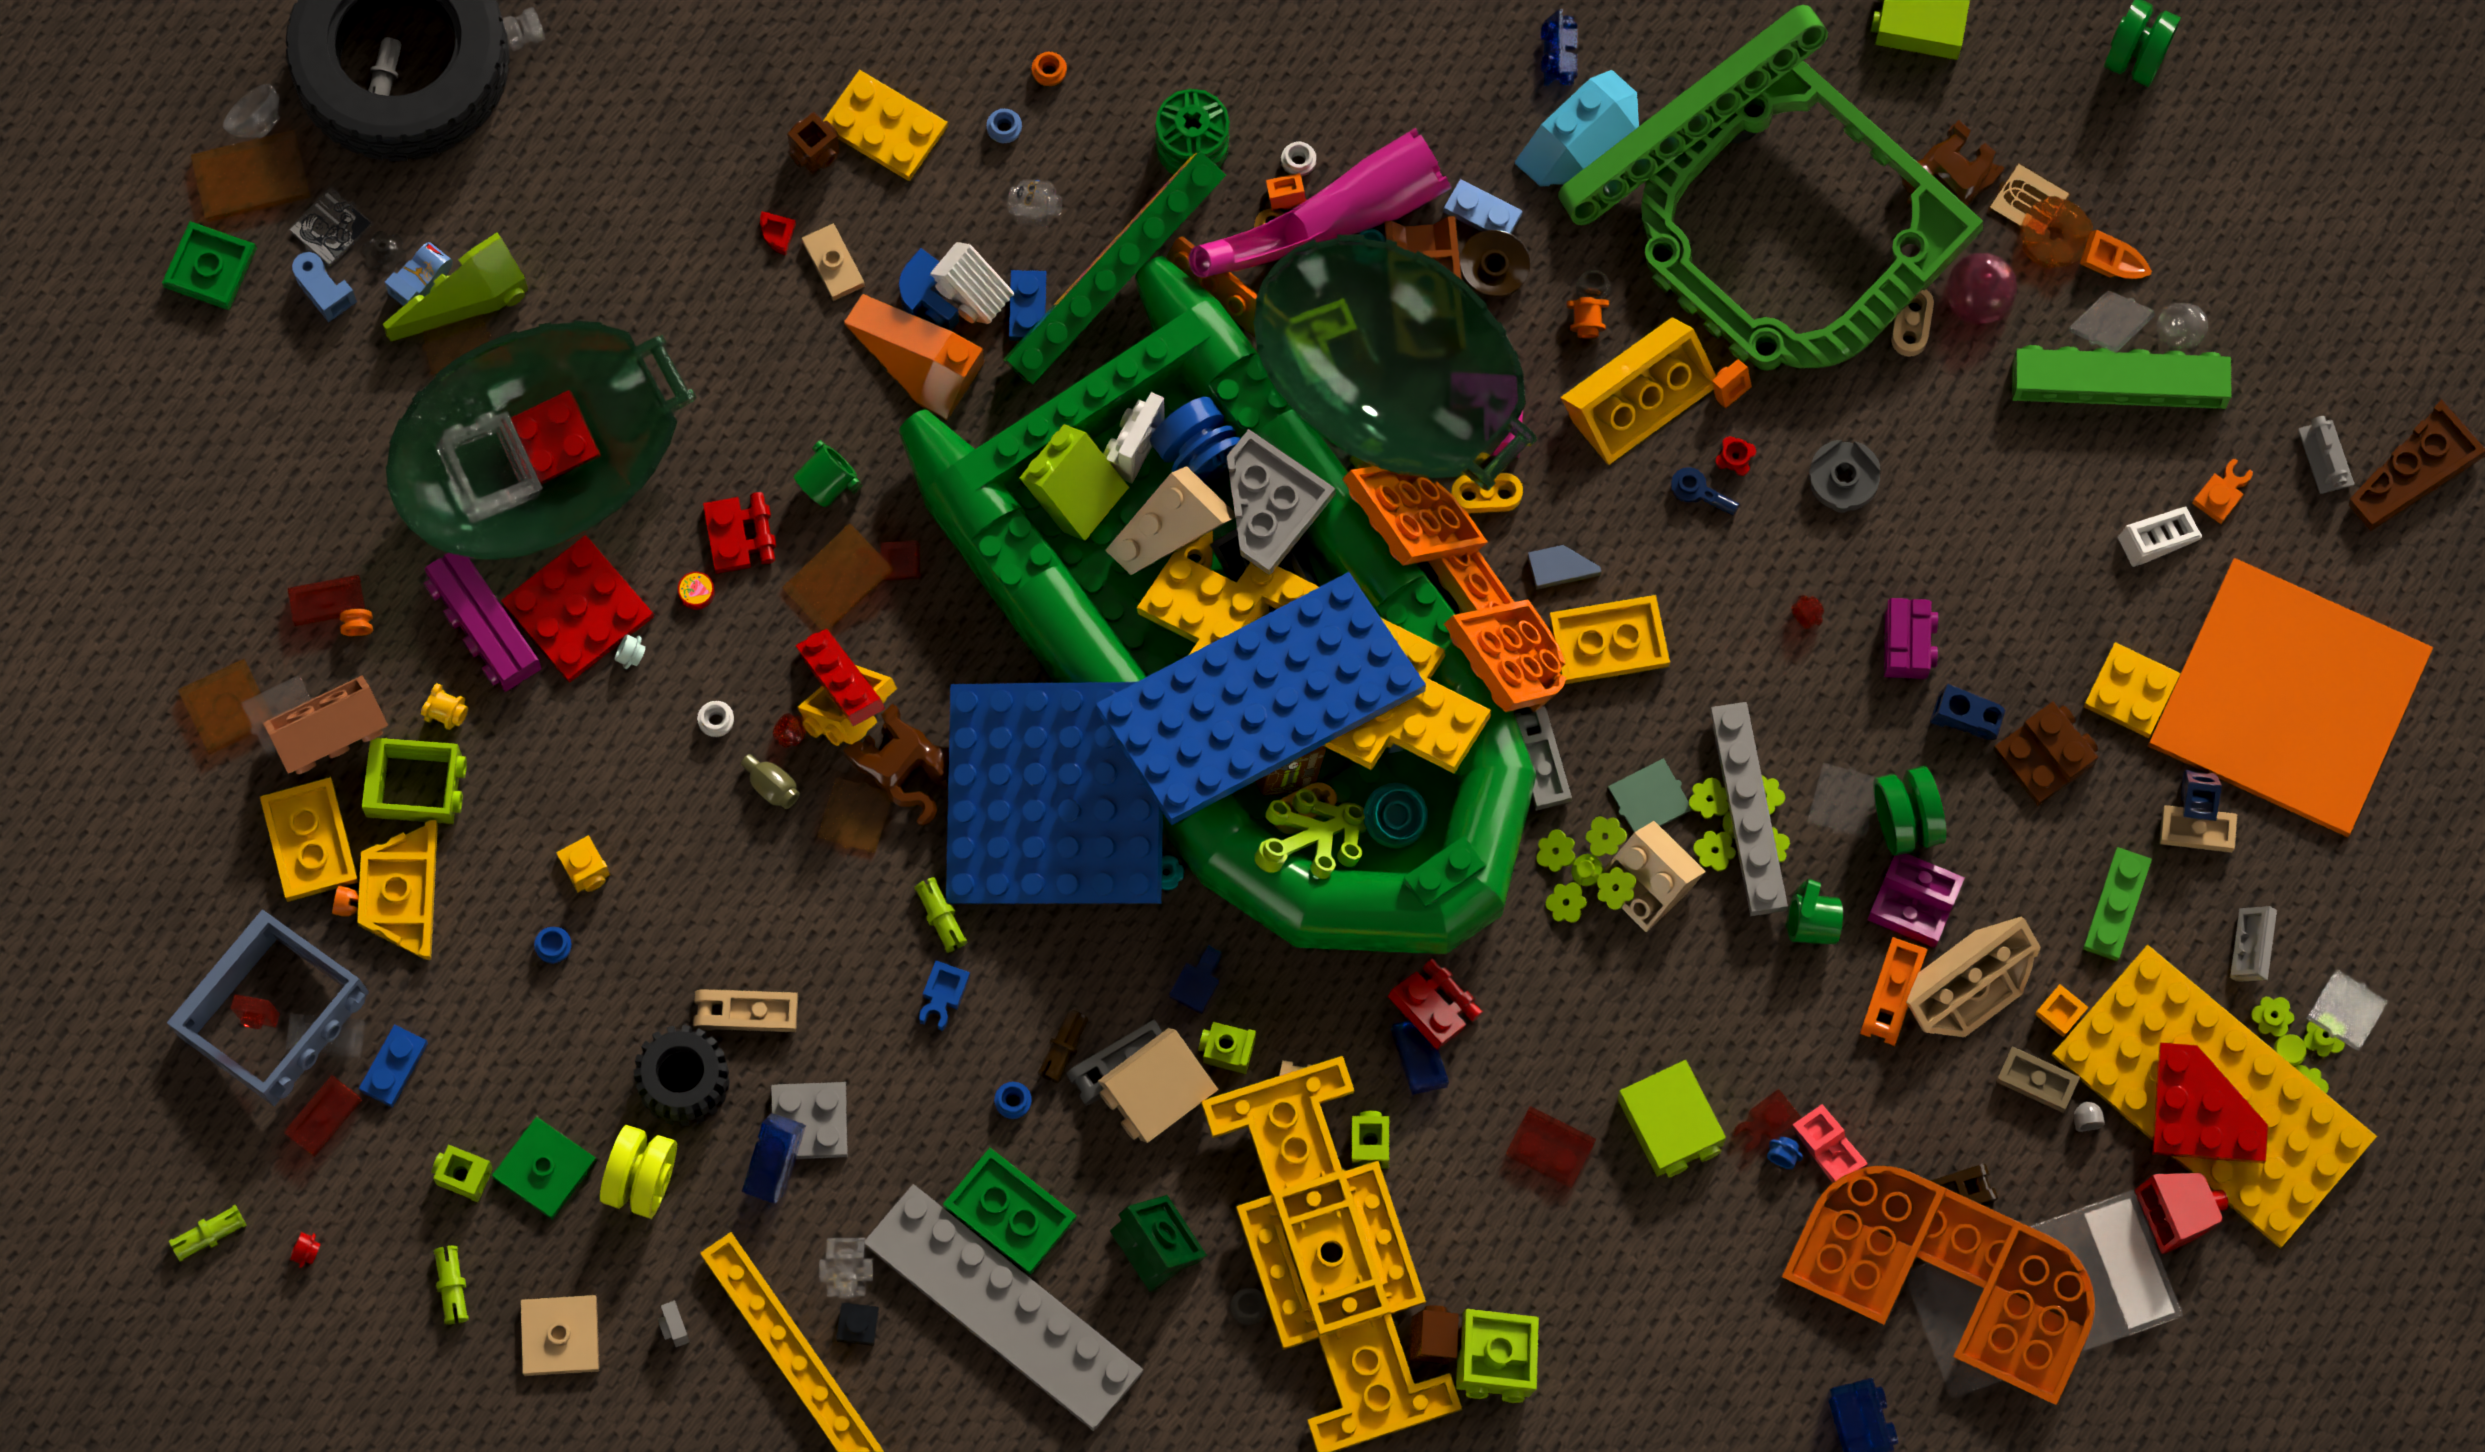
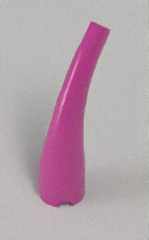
M1414 128L1361 160L1340 178L1293 210L1246 232L1195 246L1189 253V266L1196 276L1208 277L1266 264L1384 224L1385 221L1399 219L1450 190L1451 186L1447 177H1443L1440 173L1438 161L1424 138Z

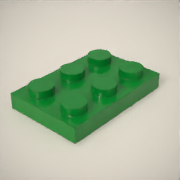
M992 1148L985 1152L943 1203V1208L1029 1275L1033 1273L1077 1219L1075 1213Z

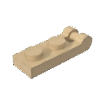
M706 989L695 991L694 1003L698 1005L697 1015L693 1017V1028L696 1030L699 1028L709 1031L719 1029L796 1032L798 993ZM713 1005H723L722 1015H712Z

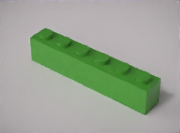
M2028 345L2022 347V349L2017 348L2012 360L2013 401L2226 409L2231 399V357H2224L2216 352H2205L2198 356L2185 355L2182 351L2150 354L2149 351L2143 349L2131 350L2128 353L2114 352L2110 348L2079 351L2077 348L2070 346L2061 347L2057 350H2043L2041 346Z

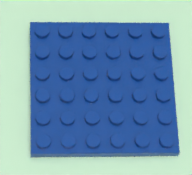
M1136 682L951 684L946 902L948 904H1161L1163 812L1096 711V703Z

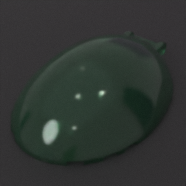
M1337 235L1336 239L1317 243L1314 239L1296 247L1282 257L1263 280L1256 297L1253 321L1256 346L1263 367L1279 395L1297 415L1318 434L1348 454L1378 468L1403 475L1425 478L1460 477L1466 475L1482 489L1489 491L1495 485L1494 479L1526 446L1531 447L1537 441L1534 432L1518 420L1526 405L1524 374L1517 351L1514 350L1507 337V331L1502 323H1498L1487 309V304L1463 280L1436 260L1418 250L1414 253L1397 246V242L1386 239V242L1365 239V235ZM1509 432L1515 436L1484 470L1479 467L1502 443Z
M576 320L573 323L551 324L550 322L539 324V327L521 332L516 330L486 342L458 357L435 374L436 377L412 398V403L402 418H399L389 442L390 448L386 466L388 490L397 512L410 530L429 545L446 553L472 559L492 560L531 555L579 536L605 520L627 503L654 474L667 452L678 422L673 412L692 403L697 397L692 389H687L664 347L667 342L663 335L656 336L636 346L627 331L603 325L602 322ZM650 354L653 355L675 397L667 401L643 358ZM570 390L601 456L536 487L529 476L505 420Z

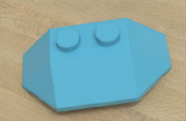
M1613 70L1590 78L1540 125L1515 160V164L1539 186L1565 184L1639 127L1637 92Z

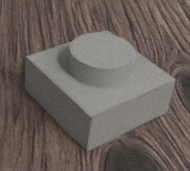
M675 1300L661 1305L664 1317L658 1318V1322L664 1339L672 1338L675 1347L689 1343L690 1341Z

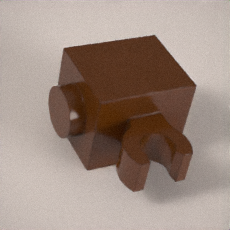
M1429 1305L1412 1316L1410 1361L1448 1364L1456 1359L1457 1349L1461 1350L1462 1326L1458 1328L1459 1314L1447 1312V1308L1444 1306Z

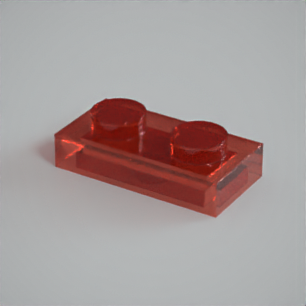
M359 575L287 588L295 626L340 618V613L345 610H366Z
M331 1075L284 1133L311 1156L315 1157L360 1104L362 1099Z

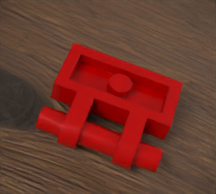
M762 492L750 494L751 507L741 510L739 497L703 503L716 574L751 568L749 554L760 553L762 564L775 562L774 549L777 545L775 536L771 534L768 519L771 518L770 506L765 504ZM754 522L757 537L746 540L744 524Z
M1431 959L1422 968L1431 979L1426 982L1416 971L1394 987L1387 997L1438 1050L1458 1035L1466 1026V1023L1459 1017L1461 1013L1464 1012L1473 1022L1483 1011L1474 1003L1475 998L1469 991L1464 992L1453 981V974L1446 967L1441 968L1434 959ZM1441 988L1453 1003L1448 1005L1436 991Z

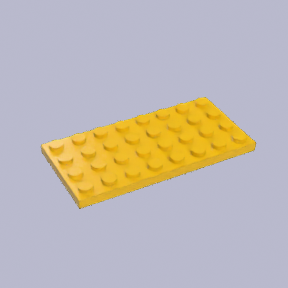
M2147 944L2051 1056L2074 1075L2079 1076L2083 1083L2153 1141L2159 1044L2162 1042L2197 1045L2268 1124L2266 1162L2262 1164L2178 1156L2171 1157L2190 1173H2201L2205 1176L2211 1191L2223 1190L2228 1197V1205L2281 1249L2377 1136Z

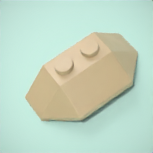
M2023 917L1975 930L1918 973L1906 1003L1924 1032L1966 1037L2022 995L2032 971L2034 958L2038 956L2041 947Z

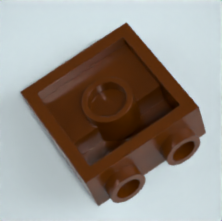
M2054 701L2027 719L2022 727L1993 748V751L2037 805L2043 803L2093 767L2098 759L2096 754L2098 746L2093 738L2087 733L2081 736L2073 726L2076 720L2071 711L2064 705L2058 707Z

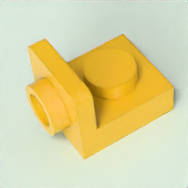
M589 835L556 852L577 892L584 889L587 892L596 890L606 882L605 878L610 876L605 861L602 860Z

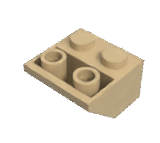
M1655 821L1634 832L1604 869V873H1610L1614 867H1619L1624 873L1629 872L1635 876L1636 885L1632 889L1634 898L1629 902L1625 901L1622 909L1645 932L1651 929L1669 912L1706 872Z

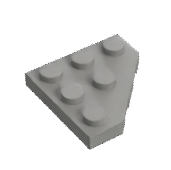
M1248 429L1227 455L1240 553L1246 560L1268 575H1271L1336 495V489Z

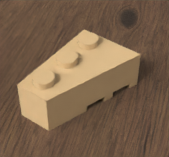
M1186 466L1170 473L1105 551L1130 575H1133L1235 518V512Z

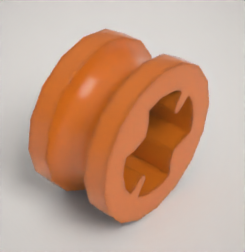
M350 609L341 612L340 620L344 622L340 627L341 634L346 636L371 634L373 626L369 624V621L373 619L372 612L365 609Z

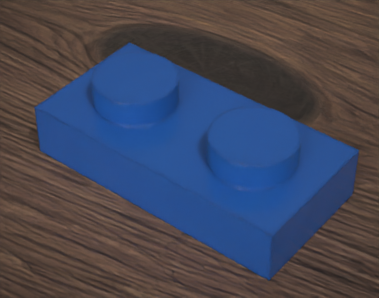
M1011 270L1010 289L1014 292V296L1010 297L1009 341H1021L1046 314V271Z
M394 1024L362 1081L359 1091L393 1108L427 1047V1040Z

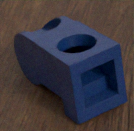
M1946 684L1938 694L1929 723L1942 727L1947 725L1963 732L1967 731L1977 737L1995 740L1998 737L2006 710L1995 702Z
M2190 770L2184 771L2181 787V801L2184 802L2183 817L2217 820L2222 785L2215 773L2202 774Z

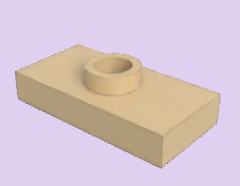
M834 223L802 237V243L833 301L865 287L864 280Z

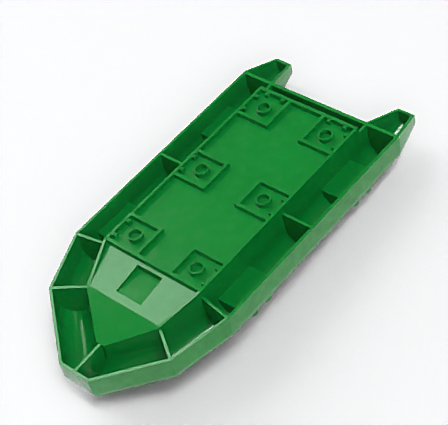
M1164 256L1155 257L1146 262L1135 275V284L1154 333L986 443L974 449L927 409L918 411L906 419L899 428V435L927 510L1054 683L1138 682L1188 656L1196 643L1144 618L1137 612V606L1172 554L1148 568L1130 575L1105 551L1170 473H1172L1171 468L1174 462H1164L1152 447L1134 482L1131 484L1125 481L1129 486L1128 490L1089 537L1083 541L1062 532L1019 478L1028 468L1030 462L1040 454L1050 442L1052 436L1064 424L1086 432L1104 454L1110 439L1114 438L1117 440L1123 429L1119 425L1127 408L1133 409L1138 399L1146 402L1151 392L1164 398L1165 419L1194 399L1210 397L1224 416V422L1221 427L1232 426L1236 433L1235 437L1240 438L1248 429L1333 486L1336 489V495L1300 538L1320 587L1350 572L1381 618L1445 649V657L1430 680L1490 709L1491 717L1454 774L1406 749L1389 753L1386 747L1373 769L1370 770L1325 747L1326 752L1317 782L1325 783L1335 791L1337 795L1335 806L1338 807L1342 803L1350 802L1364 808L1368 797L1375 789L1387 783L1398 782L1407 784L1417 790L1423 797L1428 809V822L1424 833L1416 842L1407 847H1385L1377 843L1367 830L1360 834L1357 845L1362 850V856L1353 867L1344 866L1338 861L1337 853L1343 844V835L1341 833L1333 835L1331 857L1335 860L1336 866L1330 877L1326 879L1316 877L1310 869L1315 858L1317 843L1287 855L1282 868L1277 872L1264 871L1256 864L1255 853L1263 841L1270 838L1282 841L1300 832L1285 834L1279 831L1274 824L1270 823L1265 815L1272 801L1281 800L1290 794L1264 796L1260 794L1255 781L1173 825L1169 823L1163 814V832L1201 884L1296 948L1447 954L1503 915L1536 779V772L1514 711L1505 712L1493 701L1491 691L1484 681L1473 672L1470 661L1463 651L1452 642L1450 633L1444 626V623L1449 618L1456 615L1417 563L1402 566L1391 555L1389 545L1382 535L1371 526L1369 517L1361 505L1350 496L1349 488L1342 480L1348 473L1346 468L1229 313L1212 294ZM1228 471L1218 480L1208 485V487L1234 511ZM1236 518L1213 530V542L1237 528ZM1213 552V566L1211 570L1230 579ZM1192 554L1188 559L1197 563L1201 560V557L1197 554ZM1326 818V819H1324V820H1322V821H1323V822H1326V821H1328V820H1330V819H1329V818Z

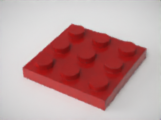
M586 535L501 600L504 608L569 683L618 646L626 634L631 636L654 618V614Z

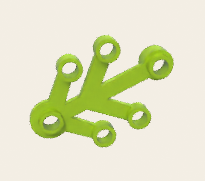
M1309 789L1298 790L1292 801L1294 809L1302 814L1311 812L1330 819L1323 822L1291 812L1289 805L1281 800H1274L1270 803L1265 814L1270 823L1274 825H1287L1303 830V832L1282 841L1276 838L1263 841L1255 853V862L1261 869L1267 872H1277L1282 868L1287 855L1317 843L1315 858L1310 869L1316 877L1326 879L1330 877L1336 866L1335 860L1331 857L1333 835L1337 833L1343 835V844L1337 853L1338 861L1347 867H1353L1358 863L1362 856V850L1357 845L1358 836L1367 829L1364 824V808L1350 802L1342 803L1337 807L1318 801L1315 793Z

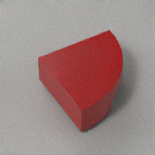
M761 211L760 226L765 241H768L767 244L773 250L786 255L796 226V220Z

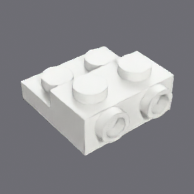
M1153 392L1150 393L1146 402L1138 399L1133 409L1127 408L1119 425L1123 429L1117 440L1114 438L1110 439L1103 454L1122 479L1131 484L1134 482L1152 448L1150 443L1152 433L1165 420L1164 398Z

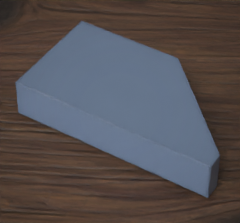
M1564 545L1528 552L1527 557L1536 590L1601 576L1600 566Z

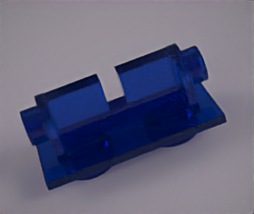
M1558 9L1543 22L1541 27V39L1544 40V55L1541 59L1544 86H1548L1555 79H1560V84L1572 85L1574 84V79L1578 77L1577 54L1566 52V49L1575 50L1577 48L1578 24L1574 22L1573 16H1563V9Z

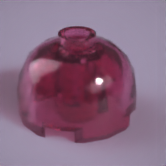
M1973 253L1962 258L1951 270L1945 286L1951 310L1962 320L1975 325L2003 319L2012 309L2017 295L2016 276L2011 266L2001 257L1990 253Z

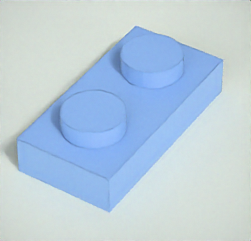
M1462 179L1458 182L1443 210L1444 213L1455 216L1456 219L1481 232L1500 230L1512 234L1523 212Z

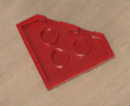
M2160 1042L2152 1154L2264 1164L2267 1153L2268 1124L2197 1045Z

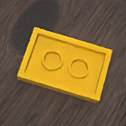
M860 69L823 120L824 122L828 121L839 134V140L908 181L911 180L948 128L947 121Z
M1656 595L1549 613L1552 634L1565 660V665L1561 668L1560 672L1561 675L1566 677L1565 684L1665 668L1670 665Z
M331 777L260 796L287 902L337 889L338 886L344 887L359 883Z

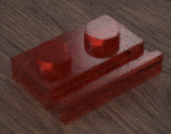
M1530 1106L1506 1152V1156L1572 1188L1596 1139Z

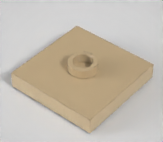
M596 1295L521 1300L524 1376L599 1371Z

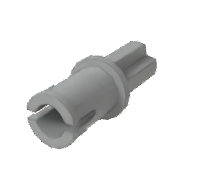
M385 37L381 41L376 65L370 69L372 78L368 89L369 92L389 96L393 80H396L398 77L395 69L401 49V42L399 40Z

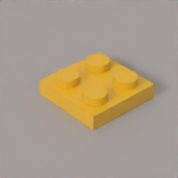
M2115 642L2083 707L2149 738L2181 673Z

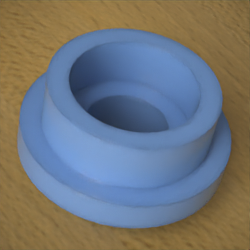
M1010 109L996 110L987 120L989 136L999 143H1010L1016 140L1022 131V122L1019 115ZM1001 123H1008L1011 128L1008 131H1000L998 126Z

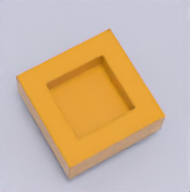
M2059 984L2036 1011L2035 1015L2064 1038L2084 1015L2088 1006Z

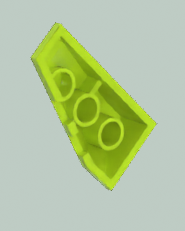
M495 233L458 259L462 266L451 275L445 276L441 274L433 281L435 284L430 289L428 295L425 297L423 295L415 296L385 321L383 327L390 342L497 311L506 305L511 307L519 303L524 298L525 292L528 291L527 283L500 235Z

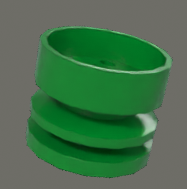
M1186 89L1177 91L1164 100L1157 111L1155 147L1159 161L1168 172L1175 174L1198 151H1202L1217 167L1220 168L1228 155L1230 120L1226 107L1218 97L1205 90Z

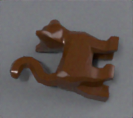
M1958 120L1948 130V139L1933 146L1922 160L1917 162L1961 202L1968 206L1977 194L1988 189L1996 181L2005 168L2002 165L1992 163L1996 151L1986 143L1981 145L1976 151V160L1969 162L1959 153L1966 143L1971 130ZM1901 176L1902 186L1909 193L1907 203L1911 204V194L1916 189Z
M892 704L881 714L885 722L882 726L891 739L881 751L876 748L875 740L868 734L863 743L856 741L846 747L843 752L845 757L860 772L875 780L877 785L887 793L892 802L900 807L921 806L923 811L917 819V824L921 826L926 825L934 819L937 813L936 802L931 795L920 791L904 793L901 787L911 773L922 765L930 779L941 789L946 790L948 788L946 779L949 776V746L933 745L921 731L902 722L899 709Z

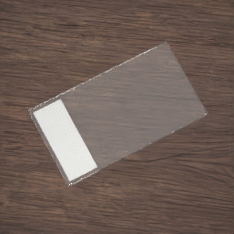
M2133 1190L2030 1226L2067 1246L2081 1261L2090 1277L2095 1297V1314L2090 1334L2081 1353L2183 1316L2182 1308L2177 1302L2137 1201L2138 1197ZM1930 1263L1911 1268L1905 1282L1946 1385V1393L1952 1399L2003 1381L1953 1357L1984 1288Z

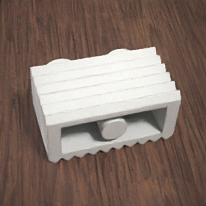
M956 242L930 273V276L938 282L935 285L936 289L946 298L954 300L959 306L958 313L970 323H991L996 314L1005 306V303L1010 300V297L1014 296V292L971 244Z

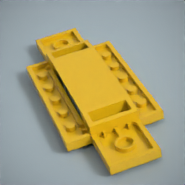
M1174 551L1137 606V612L1144 618L1196 643L1190 652L1192 654L1269 614V606L1278 609L1319 588V586L1279 566L1271 575H1268L1251 562L1236 583ZM1381 618L1425 682L1426 690L1323 746L1372 770L1386 747L1391 748L1394 743L1454 774L1490 719L1491 710L1430 680L1445 657V649Z

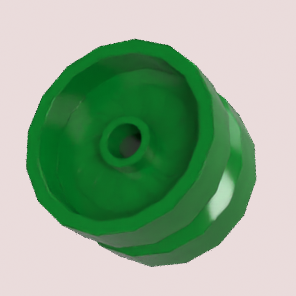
M2134 0L2126 17L2123 16L2110 43L2112 47L2105 61L2104 68L2120 75L2126 71L2132 58L2135 57L2137 61L2131 73L2132 80L2149 88L2176 33L2181 17L2165 10L2159 14L2152 28L2147 27L2153 14V6L2144 0Z
M1926 766L1906 770L1902 782L1894 774L1874 778L1873 796L1875 809L1884 840L1892 855L1897 856L1913 852L1917 840L1926 848L1945 843L1946 822L1937 785Z

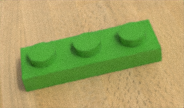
M2119 847L2116 848L2083 950L2118 962L2151 864V858Z

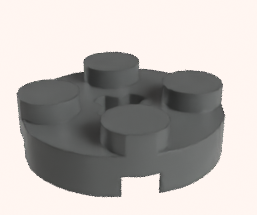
M1842 440L1831 441L1822 446L1813 457L1808 473L1811 491L1823 505L1832 508L1836 512L1845 513L1862 508L1876 495L1880 482V463L1876 455L1862 443L1854 441L1853 444L1842 442ZM1841 468L1845 472L1850 469L1853 472L1850 478L1851 482H1840L1837 479L1838 472L1836 470Z

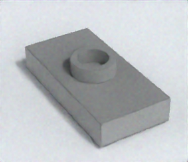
M2271 906L2239 909L2230 974L2231 979L2238 982L2268 980L2277 910Z

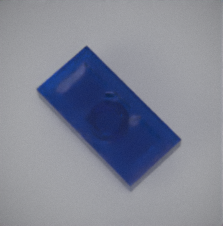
M1411 1021L1393 1024L1391 1032L1412 1095L1447 1088L1449 1080L1439 1050L1427 1040Z

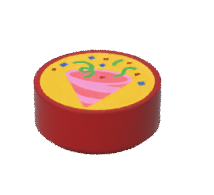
M690 572L684 575L678 584L679 598L683 605L690 609H703L714 598L713 582L705 573Z

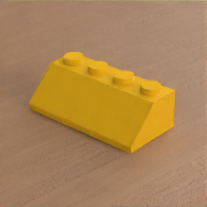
M1671 317L1560 398L1572 422L1603 460L1610 465L1714 389L1712 380L1716 377V374L1694 329Z

